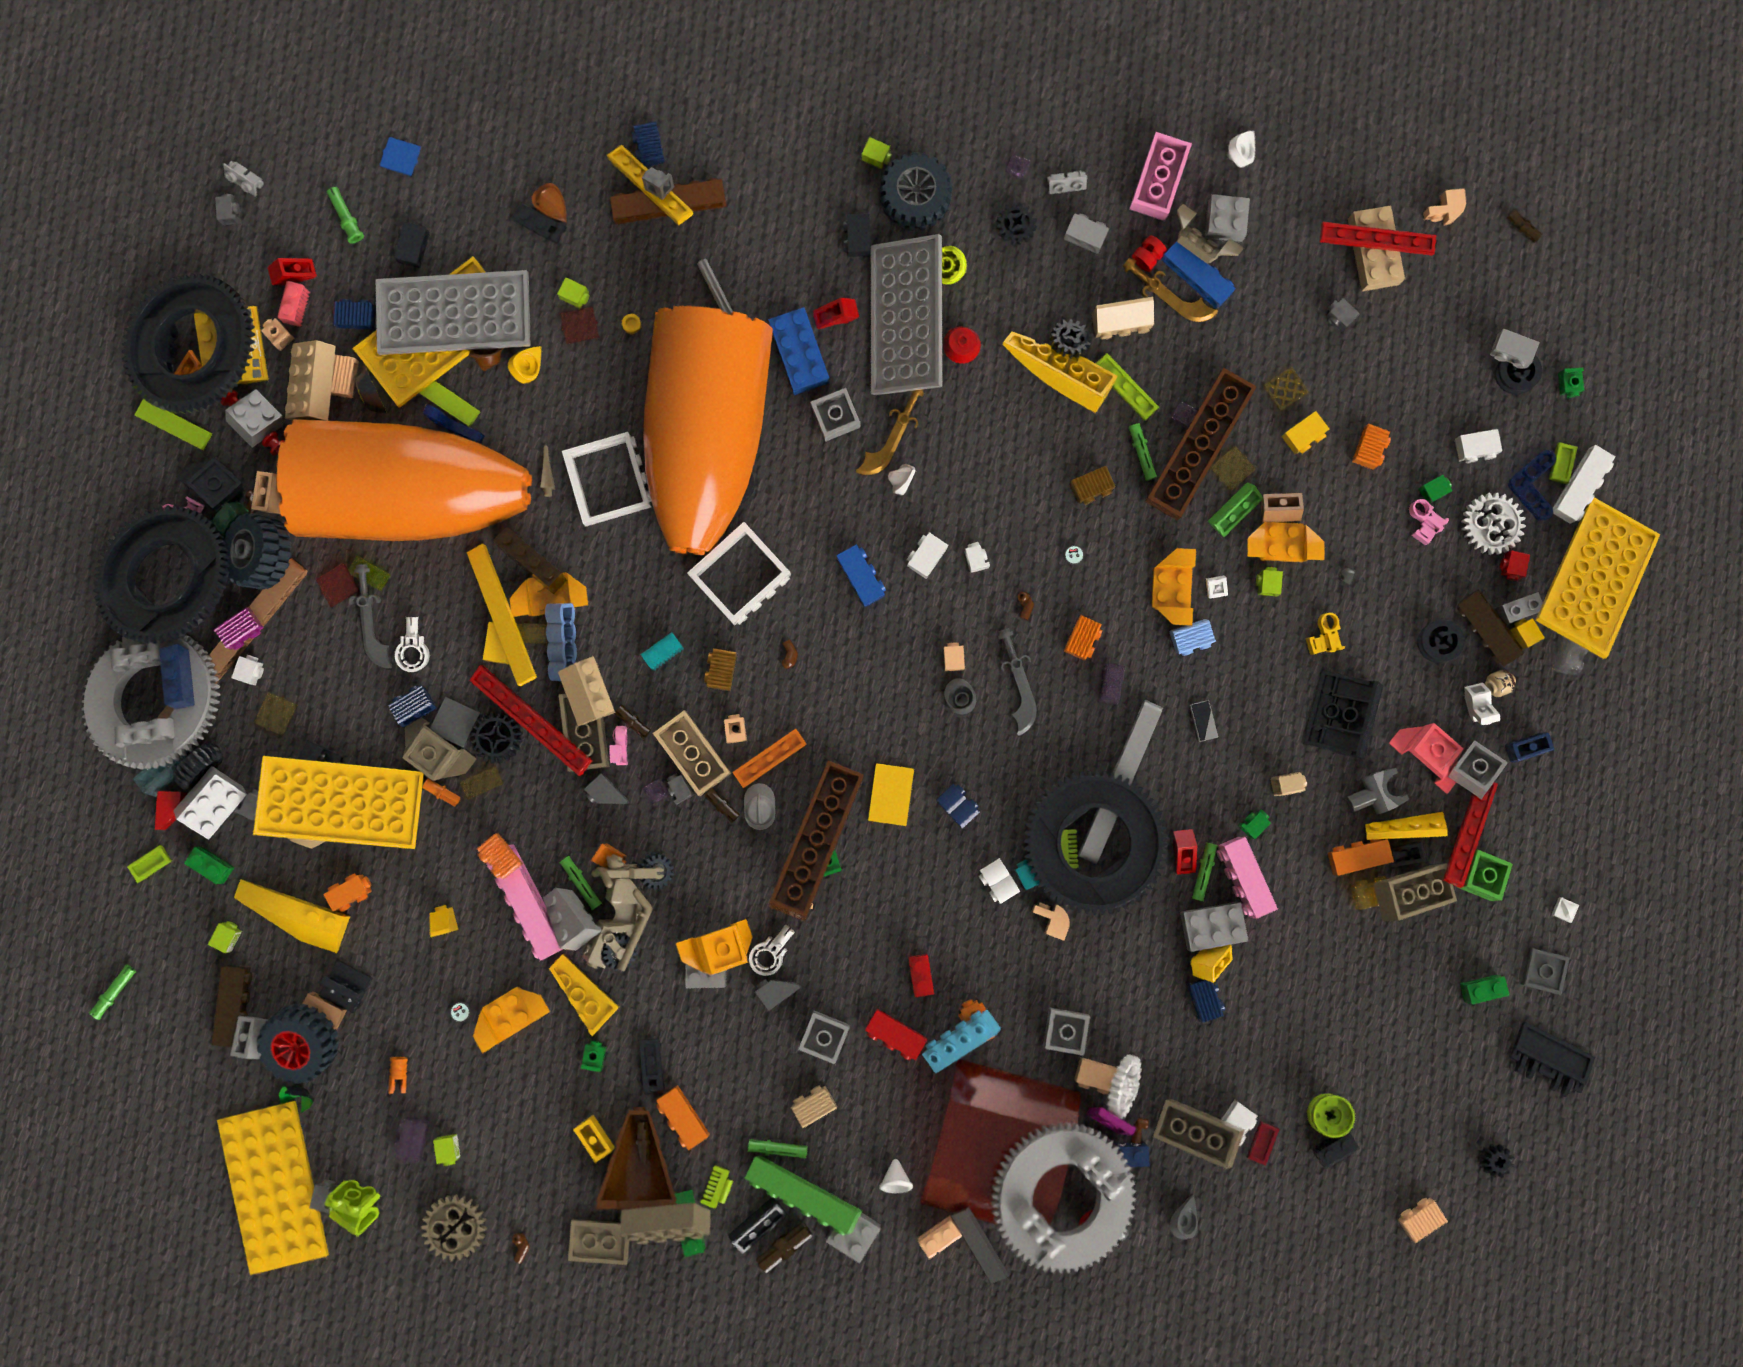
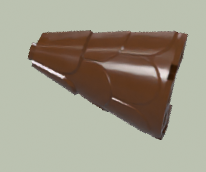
M634 1107V1111H629L616 1141V1149L607 1168L606 1177L597 1197L596 1209L628 1210L676 1205V1196L667 1172L668 1168L659 1146L661 1143L650 1112L645 1110V1107ZM638 1120L649 1121L651 1160L647 1162L638 1161V1145L635 1141L637 1139L636 1121Z

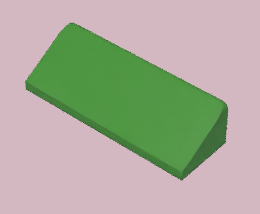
M1246 483L1208 520V523L1222 537H1225L1262 501L1263 496L1255 485Z

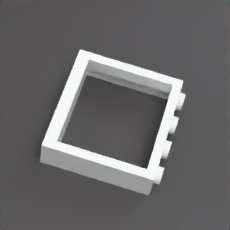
M628 432L562 451L581 519L585 526L651 507L650 494L645 488L647 478L645 472L641 473L639 467L642 465L640 455H636L634 450L637 444L634 436L631 437ZM626 443L643 502L591 517L574 458Z
M745 522L687 572L734 626L737 623L740 625L748 618L746 615L751 610L753 612L758 610L762 606L760 602L765 598L770 599L776 593L775 589L779 585L784 586L790 580L789 576L791 575L790 571ZM747 534L781 573L733 615L703 583L699 576Z

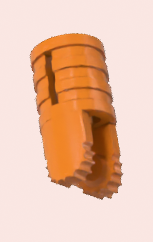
M391 1057L388 1094L394 1093L395 1079H401L400 1091L401 1093H406L408 1058Z

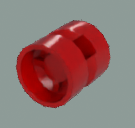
M1149 235L1142 243V247H1138L1131 258L1136 260L1135 264L1142 270L1150 272L1157 264L1156 260H1160L1167 252V248L1158 238Z

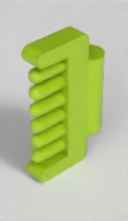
M1076 829L1063 830L1061 837L1062 852L1068 864L1078 862V859H1069L1077 858V854L1069 853H1077L1078 850L1068 849L1077 848L1076 844H1072L1077 843L1075 839L1077 835H1068L1076 834ZM1069 864L1072 868L1079 867L1078 864Z
M719 1166L713 1167L714 1171H712L710 1176L711 1180L708 1181L711 1185L706 1186V1194L703 1195L701 1200L702 1204L712 1208H716L718 1202L725 1204L733 1180L728 1179L730 1171Z

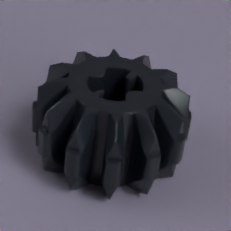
M1490 1144V1150L1486 1147L1483 1148L1486 1154H1480V1157L1484 1159L1480 1162V1165L1484 1167L1483 1171L1485 1173H1490V1176L1493 1178L1497 1175L1500 1178H1504V1172L1511 1174L1508 1168L1515 1167L1514 1164L1510 1163L1515 1158L1509 1155L1511 1151L1508 1148L1504 1149V1146L1498 1144L1497 1147L1494 1144Z

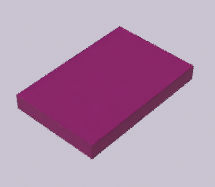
M1102 1107L1089 1108L1086 1113L1087 1116L1117 1134L1133 1135L1136 1130L1135 1127Z

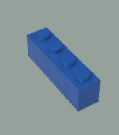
M1177 241L1162 258V261L1217 310L1236 289L1229 279H1224L1219 274L1220 272L1216 267L1205 263Z

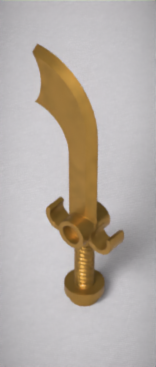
M1131 258L1122 266L1126 273L1131 270L1132 273L1137 275L1138 278L1140 277L1147 284L1141 291L1144 298L1148 297L1145 289L1149 292H1154L1188 320L1196 322L1206 321L1218 313L1217 309L1208 307L1202 298L1193 303L1182 301L1156 278L1157 275L1165 276V273L1162 271L1156 272L1153 278H1151L1145 272L1143 273L1135 265L1136 260Z
M924 389L910 391L912 394L903 413H900L897 409L890 411L889 416L893 412H897L899 416L884 448L876 453L866 452L864 463L856 469V473L862 475L876 474L889 464L909 421L914 420L916 422L914 427L917 428L918 426L917 419L914 417L909 418L918 396L923 397Z

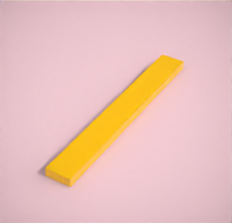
M481 544L467 552L516 683L522 686L537 678L487 547Z

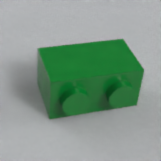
M194 847L184 862L185 865L215 884H224L235 868L204 847Z
M1493 975L1460 983L1464 1002L1473 1005L1510 996L1505 976Z

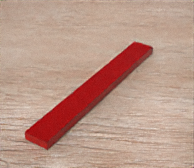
M480 665L469 681L578 776H582L592 762V759L486 667Z

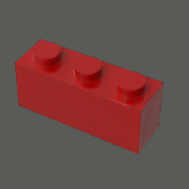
M878 1008L865 1027V1031L868 1032L867 1036L876 1041L879 1038L884 1041L883 1045L892 1051L894 1048L901 1052L900 1055L909 1061L911 1058L917 1059L927 1042L926 1037Z

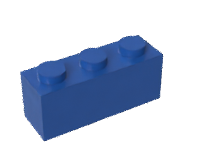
M856 544L836 555L864 607L885 596L884 591L886 589L881 580H876L874 575L877 573L872 564H867L865 560L867 555L862 547L858 548Z

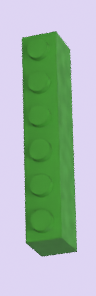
M762 1156L754 1158L745 1179L750 1181L749 1184L751 1186L767 1190L766 1194L774 1198L780 1197L783 1199L784 1204L800 1208L802 1214L818 1218L817 1222L825 1226L831 1225L835 1228V1232L844 1236L853 1232L862 1213V1210Z

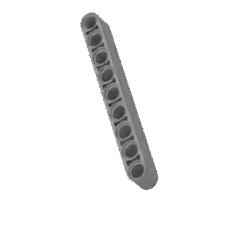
M1147 700L1143 701L1113 771L1115 779L1118 775H1122V781L1129 778V785L1132 783L1163 707ZM1102 808L1097 809L1078 857L1097 864L1117 816L1114 813Z

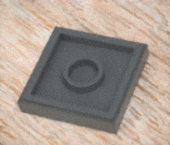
M445 697L430 729L440 737L465 748L470 738V733L473 732L472 727L476 725L481 713Z
M1530 948L1522 985L1562 995L1570 957Z

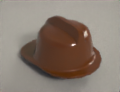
M504 348L474 349L469 351V355L475 359L482 371H486L500 363L501 350Z

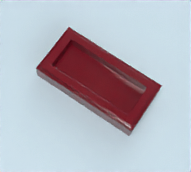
M1260 1121L1247 1158L1266 1166L1280 1129Z

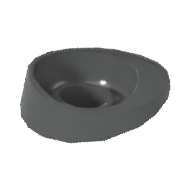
M957 678L951 680L946 685L944 696L947 705L953 712L963 715L968 714L975 708L977 702L976 693L967 681Z

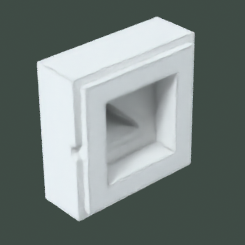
M1225 575L1206 579L1207 596L1209 599L1228 595Z
M1559 897L1552 915L1572 923L1579 905Z

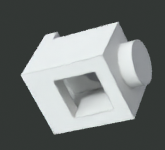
M979 542L969 544L964 552L970 573L988 569L990 564L989 562L985 563V560H987L985 549H981Z

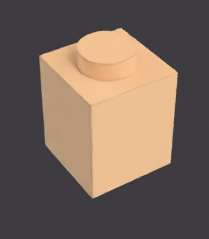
M947 643L948 647L943 648L945 671L964 670L963 646H959V643Z

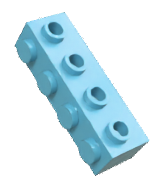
M987 1009L982 1013L980 1011L975 1012L970 1016L971 1020L968 1022L961 1021L955 1026L956 1029L954 1031H946L940 1036L941 1039L936 1042L934 1039L925 1046L927 1049L922 1055L935 1073L941 1071L998 1033L1001 1028Z

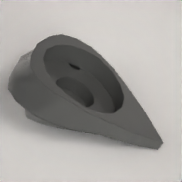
M1194 1195L1186 1199L1174 1212L1169 1224L1172 1234L1176 1238L1183 1240L1193 1238L1197 1232L1198 1221Z

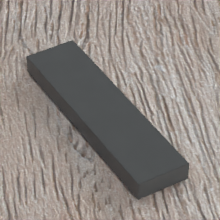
M967 1207L954 1212L951 1217L990 1282L994 1283L1007 1278L1009 1275L970 1208Z

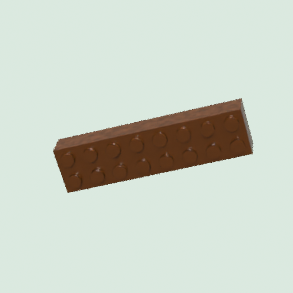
M1225 368L1221 370L1145 500L1147 504L1177 521L1182 517L1257 386Z
M831 761L827 762L769 901L770 908L806 921L863 781L864 774Z

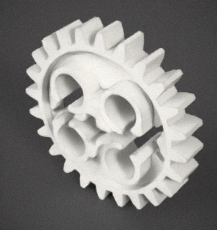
M1488 493L1485 497L1481 495L1478 497V500H1472L1473 505L1466 507L1469 511L1463 513L1467 519L1461 521L1466 524L1462 530L1468 531L1464 537L1471 538L1468 544L1475 543L1474 549L1481 547V553L1486 552L1488 549L1489 555L1493 554L1494 551L1498 555L1502 551L1505 553L1509 551V548H1514L1515 543L1521 541L1518 536L1524 535L1520 529L1526 527V525L1521 524L1525 517L1519 516L1523 510H1516L1519 504L1512 505L1513 498L1506 501V495L1504 494L1499 498L1498 493L1493 494V496L1491 493ZM1492 506H1494L1498 511L1497 515H1495L1494 513L1486 515V517L1482 519L1483 526H1479L1477 524V518L1484 516V513H1479L1475 511L1481 510L1483 508V511L1487 512L1491 510ZM1504 521H1507L1510 524V528L1504 531L1503 535H1510L1512 537L1504 539L1503 536H1499L1495 541H1492L1489 538V534L1493 533L1496 535L1500 533L1501 530L1505 529Z
M1133 1055L1124 1056L1123 1061L1121 1060L1109 1089L1111 1093L1108 1096V1099H1110L1107 1104L1109 1106L1108 1111L1120 1119L1126 1117V1113H1129V1108H1132L1133 1100L1135 1101L1140 1085L1138 1082L1141 1078V1063L1139 1057Z

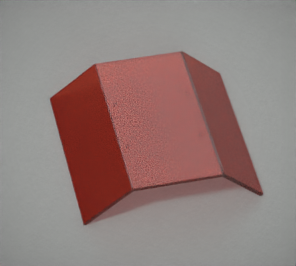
M958 1059L949 1104L931 1172L921 1196L920 1204L953 1213L969 1207L976 1219L998 1225L999 1223L994 1221L997 1215L992 1213V1210L996 1207L991 1205V1202L996 1199L991 1194L997 1192L992 1186L998 1185L994 1177L1001 1176L996 1172L997 1170H1003L1000 1162L1007 1163L1004 1156L1012 1155L1009 1149L1016 1150V1142L1022 1145V1137L1028 1140L1029 1132L1035 1136L1036 1128L1042 1132V1126L1047 1127L1049 1130L1050 1124L1055 1125L1056 1128L1059 1122L1063 1124V1127L1066 1122L1071 1124V1127L1073 1123L1078 1124L1081 1092ZM1068 1164L1055 1166L1045 1172L1038 1180L1033 1191L1032 1207L1048 1225H1050L1058 1207Z

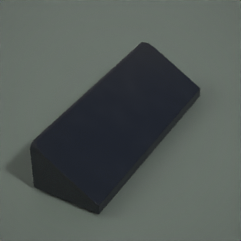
M771 1197L728 1234L730 1241L742 1253H745L788 1214L775 1198Z

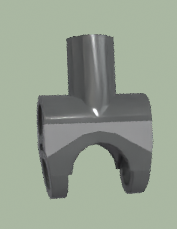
M1392 768L1379 771L1361 778L1365 789L1346 797L1351 811L1356 812L1372 805L1376 815L1408 801L1409 797L1407 794L1393 796L1387 790V782L1393 777L1392 775L1398 773L1397 769Z

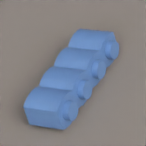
M573 603L547 604L545 608V617L548 623L546 637L549 642L547 656L550 661L548 675L551 681H561L558 671L576 663L577 648L574 642L576 628L573 623L575 619Z

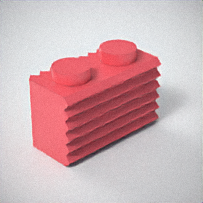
M287 281L277 318L286 324L302 326L303 315H305L303 312L307 308L306 301H308L310 291L302 284Z

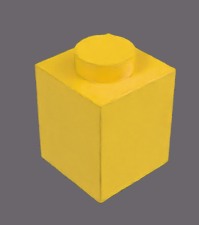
M1522 618L1514 623L1515 627L1510 629L1523 649L1529 648L1545 638L1533 618L1528 620Z

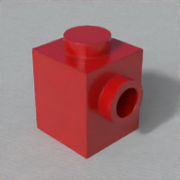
M1512 550L1505 553V557L1500 563L1501 575L1507 576L1506 579L1511 581H1518L1526 577L1530 554Z

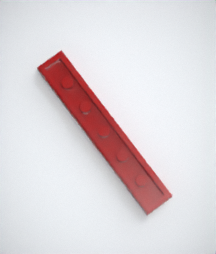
M1322 222L1319 242L1433 256L1435 254L1436 235Z
M1494 782L1482 799L1472 793L1443 881L1459 888L1464 886L1498 786L1497 783Z

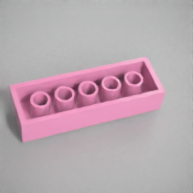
M509 845V847L522 861L515 845ZM487 862L486 864H487L488 868H489V869H492V867L490 866V864ZM523 863L506 879L496 878L495 881L500 889L503 888L506 894L504 896L508 906L512 905L515 911L513 916L518 924L521 923L524 928L522 933L527 941L530 940L533 946L531 950L535 958H539L541 961L563 950L559 949L545 903L525 864Z

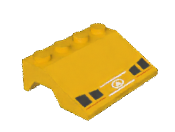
M256 306L247 308L252 313L250 317L254 320L251 324L255 328L251 331L255 333V336L251 337V339L255 343L250 345L254 349V351L249 352L252 359H247L250 365L245 366L246 373L242 375V380L238 381L239 384L269 380ZM194 313L201 364L204 366L215 350L217 333L215 325L208 315Z

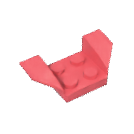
M1435 723L1423 727L1400 729L1389 742L1401 755L1410 751L1438 776L1434 783L1446 794L1457 783L1448 776L1458 763L1464 748Z

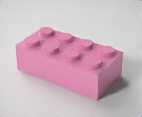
M1158 132L1155 133L1130 210L1163 221L1166 220L1192 143Z
M1236 837L1218 845L1219 850L1216 851L1218 858L1221 862L1224 861L1227 867L1224 871L1228 879H1232L1235 885L1232 889L1236 897H1240L1243 903L1241 905L1244 915L1257 919L1277 910L1278 908L1246 837Z

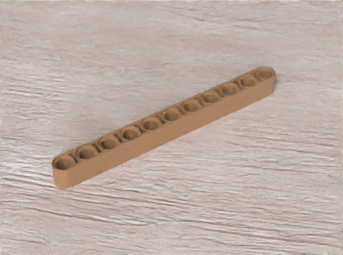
M292 558L289 559V567L285 570L286 574L284 577L280 578V582L269 589L262 590L248 607L252 609L263 627L307 574V570ZM248 638L245 640V644L237 650L226 648L222 641H220L208 655L212 658L210 662L215 664L212 669L218 671L214 676L220 680L253 639ZM166 706L157 719H168L174 708Z

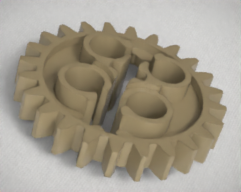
M458 1194L453 1197V1200L450 1195L446 1196L445 1201L440 1198L438 1204L434 1202L431 1205L432 1209L426 1211L429 1216L423 1218V1221L427 1224L421 1226L422 1229L426 1230L422 1237H428L424 1244L431 1243L432 1246L429 1251L436 1249L435 1256L442 1253L443 1260L448 1255L450 1256V1261H453L455 1256H457L458 1260H461L463 1254L465 1257H469L470 1251L474 1253L477 1250L475 1245L480 1246L482 1244L479 1239L485 1237V1234L481 1233L487 1229L486 1226L481 1225L486 1221V1218H480L483 1211L477 1212L476 1209L479 1204L471 1205L473 1199L465 1202L466 1196H463L460 1200L458 1199ZM467 1208L468 1215L474 1216L475 1218L470 1217L467 1221L464 1220L452 1233H450L446 1237V1240L442 1244V1248L440 1240L433 1238H438L441 1234L444 1235L453 1225H455L462 1218L461 1216L465 1213ZM451 1209L457 1210L460 1217H453ZM465 1222L472 1227V1232L465 1231ZM436 1223L443 1224V1233L436 1228ZM449 1238H455L458 1243L457 1246L451 1245Z

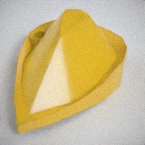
M541 346L520 351L509 359V372L517 381L525 384L537 377L541 363Z

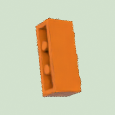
M1373 839L1365 844L1362 841L1351 843V847L1337 846L1332 848V852H1328L1333 875L1336 876L1394 862L1388 839Z
M678 1085L656 1100L659 1112L662 1115L665 1113L669 1119L667 1121L672 1131L676 1130L679 1135L678 1140L683 1147H687L690 1150L709 1137L710 1133Z

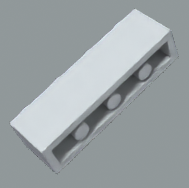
M1597 445L1590 447L1551 512L1570 524L1579 521L1585 514L1583 510L1586 505H1589L1594 499L1593 493L1603 484L1604 479L1602 478L1605 473L1612 469L1614 465L1612 462L1615 456Z

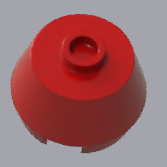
M961 326L951 329L943 340V349L946 356L956 363H968L974 360L980 352L981 343L979 336L968 327Z

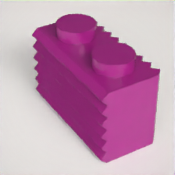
M245 607L214 628V631L226 648L237 650L245 644L244 641L248 638L253 639L261 633L260 630L264 627L252 609Z

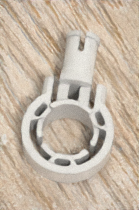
M406 617V635L400 636V644L395 651V660L397 665L404 671L416 672L427 665L430 654L427 646L424 644V636H419L418 617ZM414 647L419 650L420 660L424 659L421 666L417 667L421 661H418L416 664H409L407 661L402 663L401 660L405 659L404 652L407 648Z
M784 925L783 929L769 946L767 944L771 941V936L751 950L749 963L757 974L769 976L777 972L781 967L783 955L787 952V949L784 948L779 955L778 952L795 933L791 928L785 934L790 928L788 925ZM755 950H758L755 956H758L759 952L763 950L771 952L774 956V964L770 968H773L775 964L777 967L771 971H763L769 970V967L762 966L758 962V958H755L754 963Z

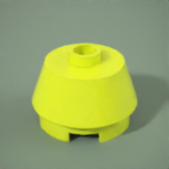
M945 246L942 248V284L956 283L966 273V258L957 247Z

